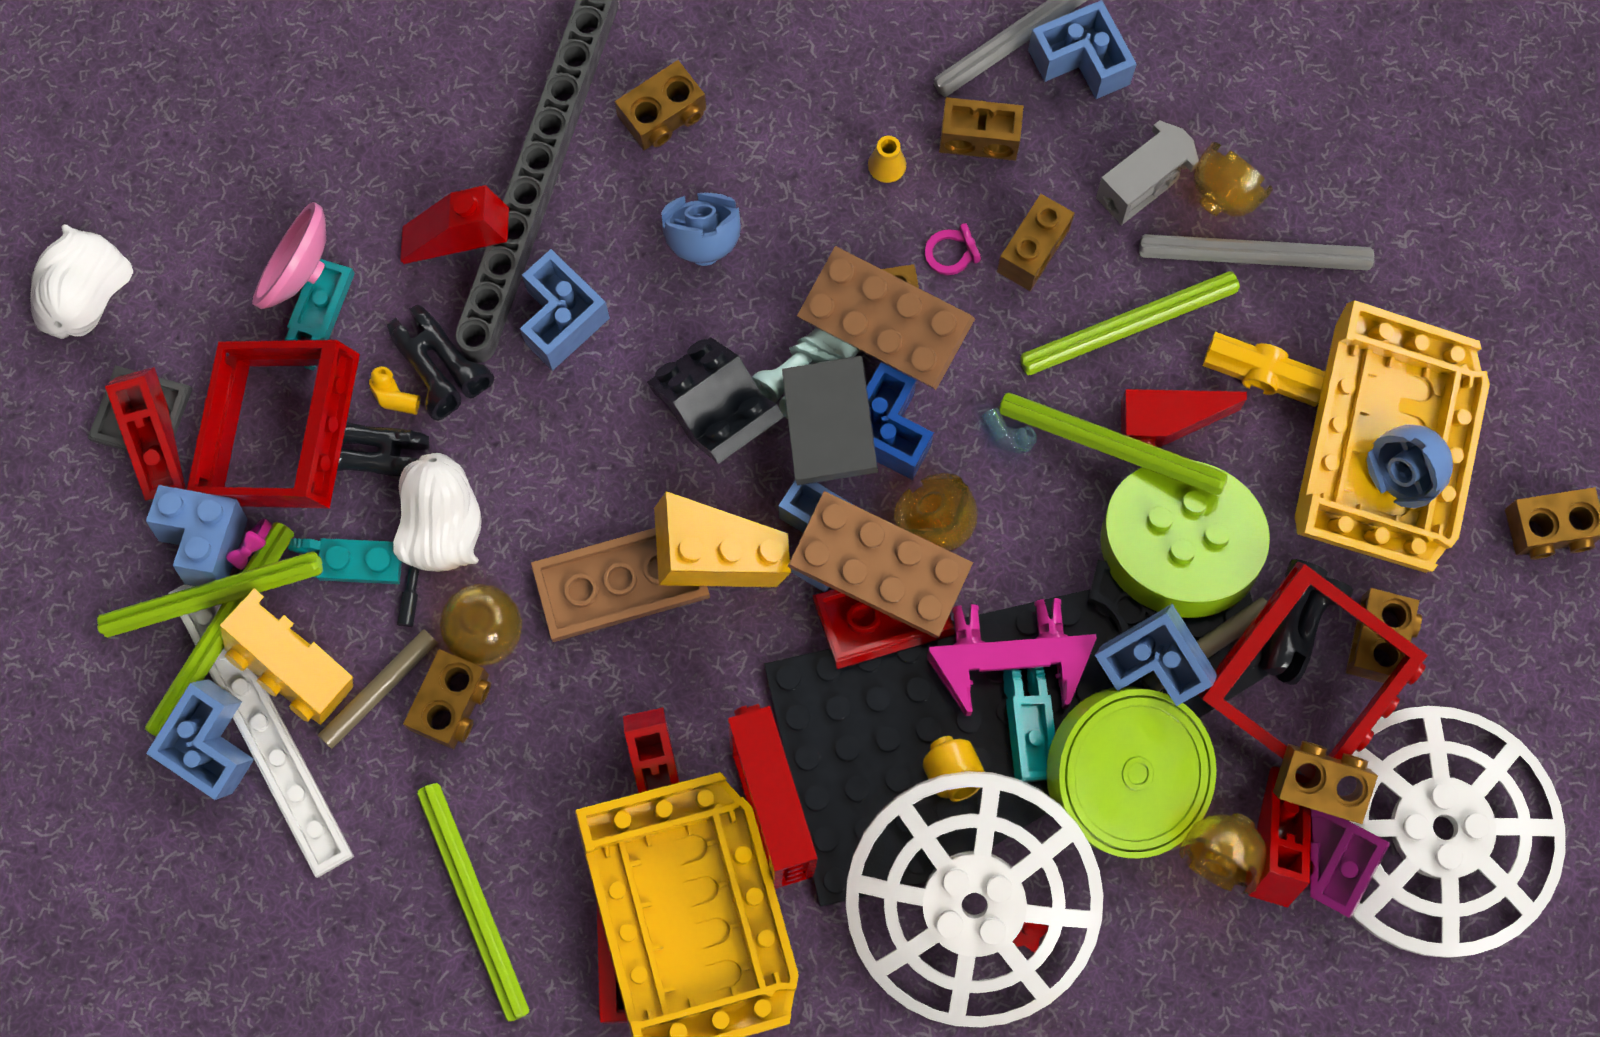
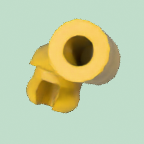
M382 366L375 368L371 372L369 386L378 404L384 409L417 415L421 401L420 395L400 392L393 378V373L389 368Z

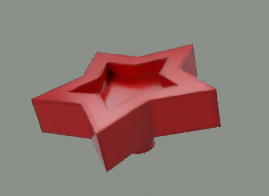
M1024 922L1013 943L1017 947L1024 946L1035 953L1039 947L1040 938L1047 933L1049 926Z

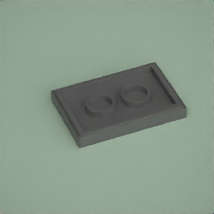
M862 356L782 369L794 474L797 485L878 473Z

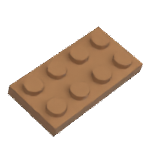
M837 246L834 247L797 315L801 320L937 390L975 321L972 315Z
M824 491L787 567L937 639L944 628L973 562Z
M655 528L531 562L553 642L710 598L707 586L659 585Z

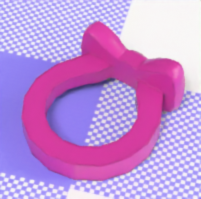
M962 223L959 231L949 229L938 231L926 243V262L932 270L939 274H958L971 261L977 264L981 260L980 253L967 223ZM944 239L964 242L967 247V251L961 260L951 266L941 265L933 257L934 246Z
M265 518L261 519L245 534L239 548L227 553L226 559L240 570L245 568L248 563V557L254 551L266 545L264 539L268 535L272 523Z

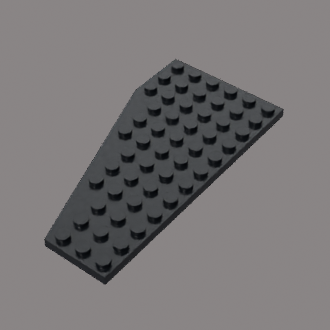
M1090 589L1044 600L1049 618L1051 619L1052 602L1054 598L1061 599L1064 634L1068 636L1096 634L1097 637L1072 701L1067 709H1062L1061 691L1058 679L1056 678V664H1051L1050 667H1043L1048 695H1051L1055 733L1062 721L1076 705L1097 692L1114 687L1095 654L1101 645L1117 637L1119 631L1116 623L1106 610L1094 603L1088 602ZM1250 591L1237 604L1220 613L1205 617L1181 618L1197 641L1253 603ZM1035 602L979 614L981 641L986 643L1036 639L1039 637ZM966 617V624L969 625V617ZM956 633L952 636L840 669L836 668L830 649L764 663L783 749L818 857L813 879L820 907L846 902L847 877L852 857L864 831L876 815L896 796L920 782L929 780L922 764L924 757L930 751V745L935 740L944 736L968 740L974 747L985 772H993L1015 778L1006 705L1008 697L1004 693V670L969 671L970 680L973 681V685H970L973 712L971 716H965L927 659L929 647L955 644ZM1239 638L1208 658L1214 670H1216ZM1262 649L1224 697L1226 701H1229L1270 675L1262 668ZM1028 668L1019 669L1022 675L1024 696H1031L1027 687L1028 680L1026 674ZM1141 678L1127 685L1144 688ZM1165 688L1160 691L1168 694ZM1198 695L1183 702L1198 718L1215 709ZM1047 781L1025 782L1050 796ZM980 788L971 797L961 801L953 802L949 798H942L934 794L923 798L913 804V806L927 826L951 816L979 814L983 788ZM1000 791L997 817L1004 818L1025 828L1047 814L1028 800L1012 793ZM899 815L886 826L874 842L865 861L862 875L887 881L889 871L897 855L906 843L913 838V835ZM977 828L954 830L942 834L936 839L949 857L961 852L974 851ZM995 831L992 847L1010 836ZM922 848L907 865L900 884L914 886L926 883L930 874L935 869V866ZM859 893V898L871 896Z

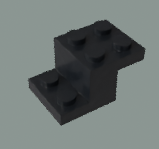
M711 337L691 345L686 355L676 362L664 364L655 372V376L647 381L654 394L669 406L690 441L718 464L784 417L777 404L761 394L739 355Z

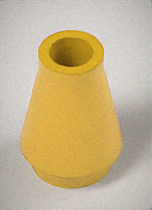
M893 136L882 137L868 160L869 172L876 180L891 183L900 179L905 173L906 160L901 151L899 140Z

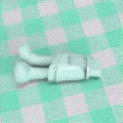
M815 328L807 336L800 338L798 345L789 347L792 356L776 369L759 371L752 376V379L761 394L776 403L785 392L782 369L855 357L860 350ZM784 396L779 402V408L783 416L788 419Z

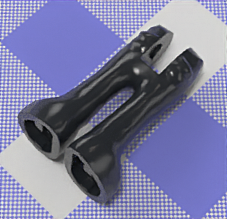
M415 305L409 308V312L423 332L411 338L406 328L401 325L397 318H394L387 324V328L397 349L411 364L427 389L425 407L428 414L433 420L439 421L459 408L461 396L453 384L431 360L427 353L429 350H433L442 360L467 398H474L489 388L494 382V375L484 365L467 360L453 345L436 319L425 308Z
M347 422L342 444H363L378 447L380 450L378 452H364L341 449L337 471L355 470L400 477L408 464L419 460L411 457H400L401 448L428 450L430 448L429 436L413 430L372 427Z
M1291 559L1285 578L1295 564L1301 562L1351 598L1354 589L1344 582L1326 577L1328 572L1322 567L1298 559ZM1311 585L1262 649V668L1268 674L1276 675L1281 682L1289 685H1296L1307 669L1318 625L1324 611L1330 605H1337Z

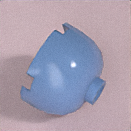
M698 193V201L687 203L685 196L677 198L664 207L661 215L666 243L678 257L697 265L707 266L715 263L733 250L740 237L741 227L739 207L736 209L734 199L716 193Z
M1405 424L1395 427L1381 435L1373 443V449L1368 452V471L1376 488L1382 494L1388 491L1397 499L1393 502L1399 506L1413 509L1426 506L1450 482L1453 470L1452 453L1445 440L1437 432L1426 426Z

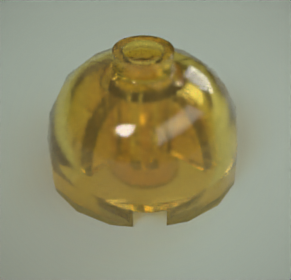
M1212 142L1201 155L1193 175L1195 188L1202 196L1198 203L1215 217L1220 212L1231 217H1243L1254 212L1273 192L1272 186L1269 185L1262 188L1260 184L1265 178L1257 170L1231 150L1226 156L1217 152L1221 144Z
M949 473L930 475L920 480L923 486L916 489L913 493L908 488L895 506L894 519L898 527L950 552L961 547L972 536L977 526L978 507L970 488L962 481L961 477Z
M478 583L465 586L451 595L442 609L440 630L444 644L452 655L473 664L484 666L501 662L512 654L521 639L522 620L518 606L509 594L493 585Z
M1233 813L1232 816L1228 814L1209 815L1195 823L1187 833L1179 851L1181 858L1187 853L1192 859L1189 865L1192 871L1228 891H1231L1234 885L1243 886L1245 889L1242 894H1250L1256 891L1267 860V846L1261 834L1255 829L1254 822L1238 813Z

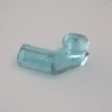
M998 408L991 409L980 417L995 446L999 449L1023 454L1032 450L1033 445L1037 442L1036 432L1031 427L1026 426L1019 429L1008 427Z

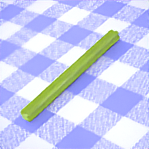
M1228 271L1027 351L1021 355V366L1027 375L1035 374L1233 295L1240 288L1239 281L1234 272Z
M1006 393L1001 400L999 412L1006 417L1215 495H1220L1226 486L1228 475L1224 471L1013 393Z
M274 522L264 539L266 545L255 551L243 572L278 562L294 537V532L288 526L280 522ZM245 597L221 605L147 722L145 730L148 733L157 737L189 684L205 679L224 648L220 624Z
M313 551L101 614L97 618V629L99 633L108 638L246 597L254 588L260 593L318 576L323 572V562L321 557Z
M438 783L426 785L417 791L425 817L504 1017L508 1022L518 1020L526 1016L530 1009L442 788Z

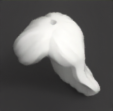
M65 224L62 225L63 235L48 246L39 257L32 274L30 293L31 312L35 325L40 331L60 339H64L69 335L84 336L92 331L102 317L110 297L128 283L133 274L131 263L108 240L101 235L79 231Z
M441 453L420 456L419 460L411 462L404 468L399 479L401 519L393 541L394 554L403 563L425 571H449L459 566L478 563L479 559L474 555L473 550L481 530V513L464 470L449 456Z

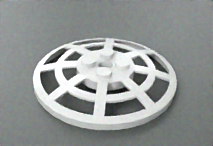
M1422 706L1392 712L1385 719L1381 716L1371 729L1374 735L1391 725L1410 719L1423 718L1427 741L1403 747L1387 756L1383 761L1366 748L1360 752L1355 750L1352 754L1367 760V768L1378 775L1363 824L1352 823L1378 837H1392L1395 848L1403 859L1390 875L1379 864L1372 877L1379 886L1362 904L1359 902L1352 918L1375 937L1399 949L1423 956L1444 958L1469 956L1503 945L1520 935L1539 917L1551 900L1561 877L1565 857V824L1561 804L1551 779L1539 760L1518 738L1502 726L1478 714L1451 707ZM1440 718L1456 719L1477 725L1498 736L1506 742V745L1492 759L1470 746L1445 741ZM1429 754L1432 778L1412 786L1393 769L1410 758ZM1447 754L1467 758L1481 765L1485 770L1472 785L1462 780L1451 778ZM1519 756L1530 765L1542 784L1551 807L1553 819H1530L1529 809L1522 792L1513 778L1506 772ZM1498 781L1503 785L1511 798L1517 818H1495L1489 803L1484 798ZM1382 782L1399 799L1393 809L1391 819L1369 820L1372 799ZM1437 817H1445L1452 823L1454 832L1449 840L1441 839L1435 834L1433 823ZM1496 836H1519L1516 858L1508 874L1490 857L1495 845ZM1532 836L1555 837V850L1550 873L1541 893L1533 902L1517 885L1529 861ZM1478 869L1495 886L1491 892L1479 899L1459 903L1458 878ZM1416 872L1433 879H1439L1441 903L1421 899L1407 892L1402 887ZM1504 897L1522 915L1512 925L1494 935L1473 942L1459 943L1460 917L1484 911L1500 902ZM1393 898L1398 903L1416 912L1441 917V943L1427 942L1406 936L1386 926L1375 915Z
M965 771L944 774L920 782L896 796L876 815L864 831L853 854L847 877L846 912L849 931L857 953L870 975L887 994L907 1009L930 1020L953 1026L988 1027L1003 1025L1028 1017L1051 1004L1072 985L1085 968L1096 945L1102 923L1103 890L1100 870L1091 845L1078 823L1058 802L1040 789L1019 779L993 772ZM966 787L983 788L979 814L951 816L927 826L913 806V804L923 798L945 790ZM1000 791L1015 794L1034 803L1052 816L1061 828L1041 844L1035 836L1023 827L1004 818L997 817ZM899 815L913 835V838L906 843L897 855L889 871L887 881L862 875L865 861L874 842L886 826ZM977 828L974 851L961 852L949 857L936 839L940 835L954 830ZM994 832H1001L1016 839L1031 853L1011 867L1003 859L991 854ZM1072 842L1081 855L1088 875L1091 895L1090 910L1065 909L1063 882L1057 865L1052 858ZM922 848L935 866L926 882L925 888L900 884L907 865ZM1041 867L1045 871L1050 884L1052 907L1027 904L1022 882ZM859 893L884 898L886 925L892 942L897 949L877 961L868 948L861 928L858 908ZM978 893L985 897L987 906L979 914H969L962 907L963 899L968 894ZM897 901L923 906L924 919L928 928L909 941L906 940L899 923ZM1024 922L1049 925L1041 945L1027 960L1013 943ZM1062 926L1087 928L1084 943L1074 963L1061 980L1052 988H1049L1035 970L1043 964L1053 951L1060 936ZM939 942L946 949L958 954L955 977L935 970L924 962L919 955ZM996 952L1000 953L1013 970L992 979L972 980L975 958L988 956ZM908 963L913 970L928 981L952 990L949 1012L933 1009L914 1000L898 988L887 975ZM1022 981L1035 997V1000L1025 1006L1005 1013L986 1016H966L970 993L998 991Z

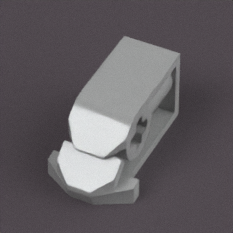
M1159 120L1153 125L1152 132L1155 134L1153 138L1101 177L1096 199L1121 226L1170 188L1179 179L1181 168L1183 170L1188 168L1192 172L1198 166L1199 159L1195 142L1183 128Z

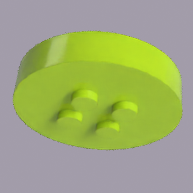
M1199 462V463L1205 464V465H1207V466L1213 467V468H1215V469L1221 470V469H1219V468H1217V467H1215V466H1212V465H1209V464H1206V463H1203V462ZM1143 467L1136 470L1124 479L1115 490L1102 523L1101 550L1104 561H1107L1111 569L1109 572L1117 584L1129 596L1157 612L1173 604L1181 617L1197 618L1214 615L1231 608L1241 601L1252 589L1264 566L1269 551L1270 534L1267 519L1262 507L1251 491L1227 472L1228 479L1223 492L1220 495H1215Z
M1126 686L1119 691L1115 687L1105 689L1087 697L1076 705L1057 729L1047 760V785L1050 797L1058 802L1078 823L1091 847L1123 858L1140 859L1160 855L1182 843L1195 831L1203 820L1211 804L1216 784L1214 748L1206 728L1197 715L1184 703L1176 706L1171 697L1166 693L1133 686Z

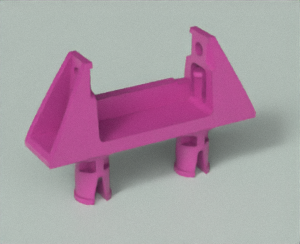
M1054 598L1051 606V619L1049 618L1045 601L1041 599L1035 601L1039 637L1036 639L986 643L981 641L979 606L971 604L969 625H967L962 606L959 605L952 608L956 643L947 646L929 647L927 659L965 716H971L973 712L970 685H973V681L970 680L969 671L979 670V672L1050 667L1051 664H1056V678L1058 679L1061 691L1062 709H1067L1097 639L1096 634L1079 636L1064 634L1061 599Z

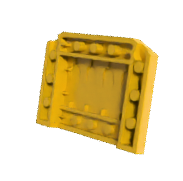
M1355 300L1346 304L1334 329L1296 507L1295 523L1298 535L1424 573L1434 571L1438 564H1435L1446 549L1452 548L1460 535L1490 385L1487 371H1481L1477 351L1482 350L1479 340ZM1405 424L1426 426L1437 432L1447 443L1453 458V470L1449 484L1429 504L1415 509L1397 505L1393 502L1397 498L1388 491L1382 494L1370 477L1367 465V455L1373 449V443L1385 432Z
M721 772L575 810L579 834L631 1037H747L790 1024L793 998L799 976L753 808L744 797H740L729 785L726 777Z

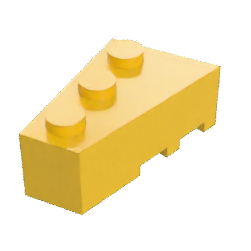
M667 491L654 507L659 585L778 587L791 573V568L787 567L790 562L788 533Z
M254 588L220 624L224 649L227 652L224 656L237 669L244 671L248 668L259 677L257 683L266 692L275 697L280 693L291 702L289 705L290 709L302 720L308 722L312 718L319 725H322L352 690L353 676L315 642L309 644L290 628L294 623L285 615L277 619L263 608L261 600L264 596Z

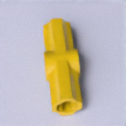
M1215 332L1202 365L1242 380V384L1246 388L1250 389L1251 386L1264 390L1263 394L1265 395L1278 393L1314 407L1319 403L1326 372L1290 359L1287 352L1277 346L1264 343L1254 346Z

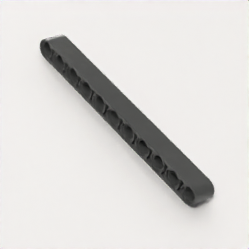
M576 0L503 200L509 207L508 233L513 230H521L524 233L518 239H508L505 243L486 247L456 330V339L462 354L471 362H486L496 351L522 279V274L527 265L619 5L618 0ZM587 27L596 28V30L591 33L581 32V30ZM575 60H582V61H584V63H583L581 66H578V67H571V66H569V64H570L572 61H575ZM561 94L572 95L570 99L565 101L556 99ZM551 127H557L560 129V131L554 135L544 134V132ZM539 161L548 163L545 168L540 170L531 168L533 164ZM531 195L536 197L530 204L518 203L524 196ZM500 265L511 266L506 274L496 275L493 273L495 268ZM488 300L498 301L497 306L493 310L483 311L480 309L482 304ZM482 335L486 337L480 346L470 347L467 345L473 336Z

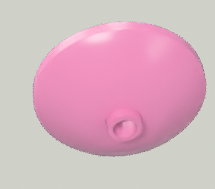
M312 202L303 209L275 249L262 273L252 302L256 307L260 309L270 308L290 299L307 281L314 284L321 275L325 266L320 259L326 243V223L323 208L317 203Z

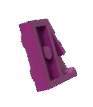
M1311 809L1312 875L1310 897L1346 917L1352 918L1390 842L1346 819Z

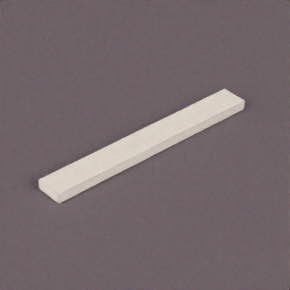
M184 584L169 592L168 594L175 593L195 586ZM222 604L180 616L195 646ZM223 648L209 673L215 684L242 701L233 719L314 876L318 878L352 859L354 855L270 694L257 683L259 677L248 668L241 671L233 666L225 658L224 655L227 652Z

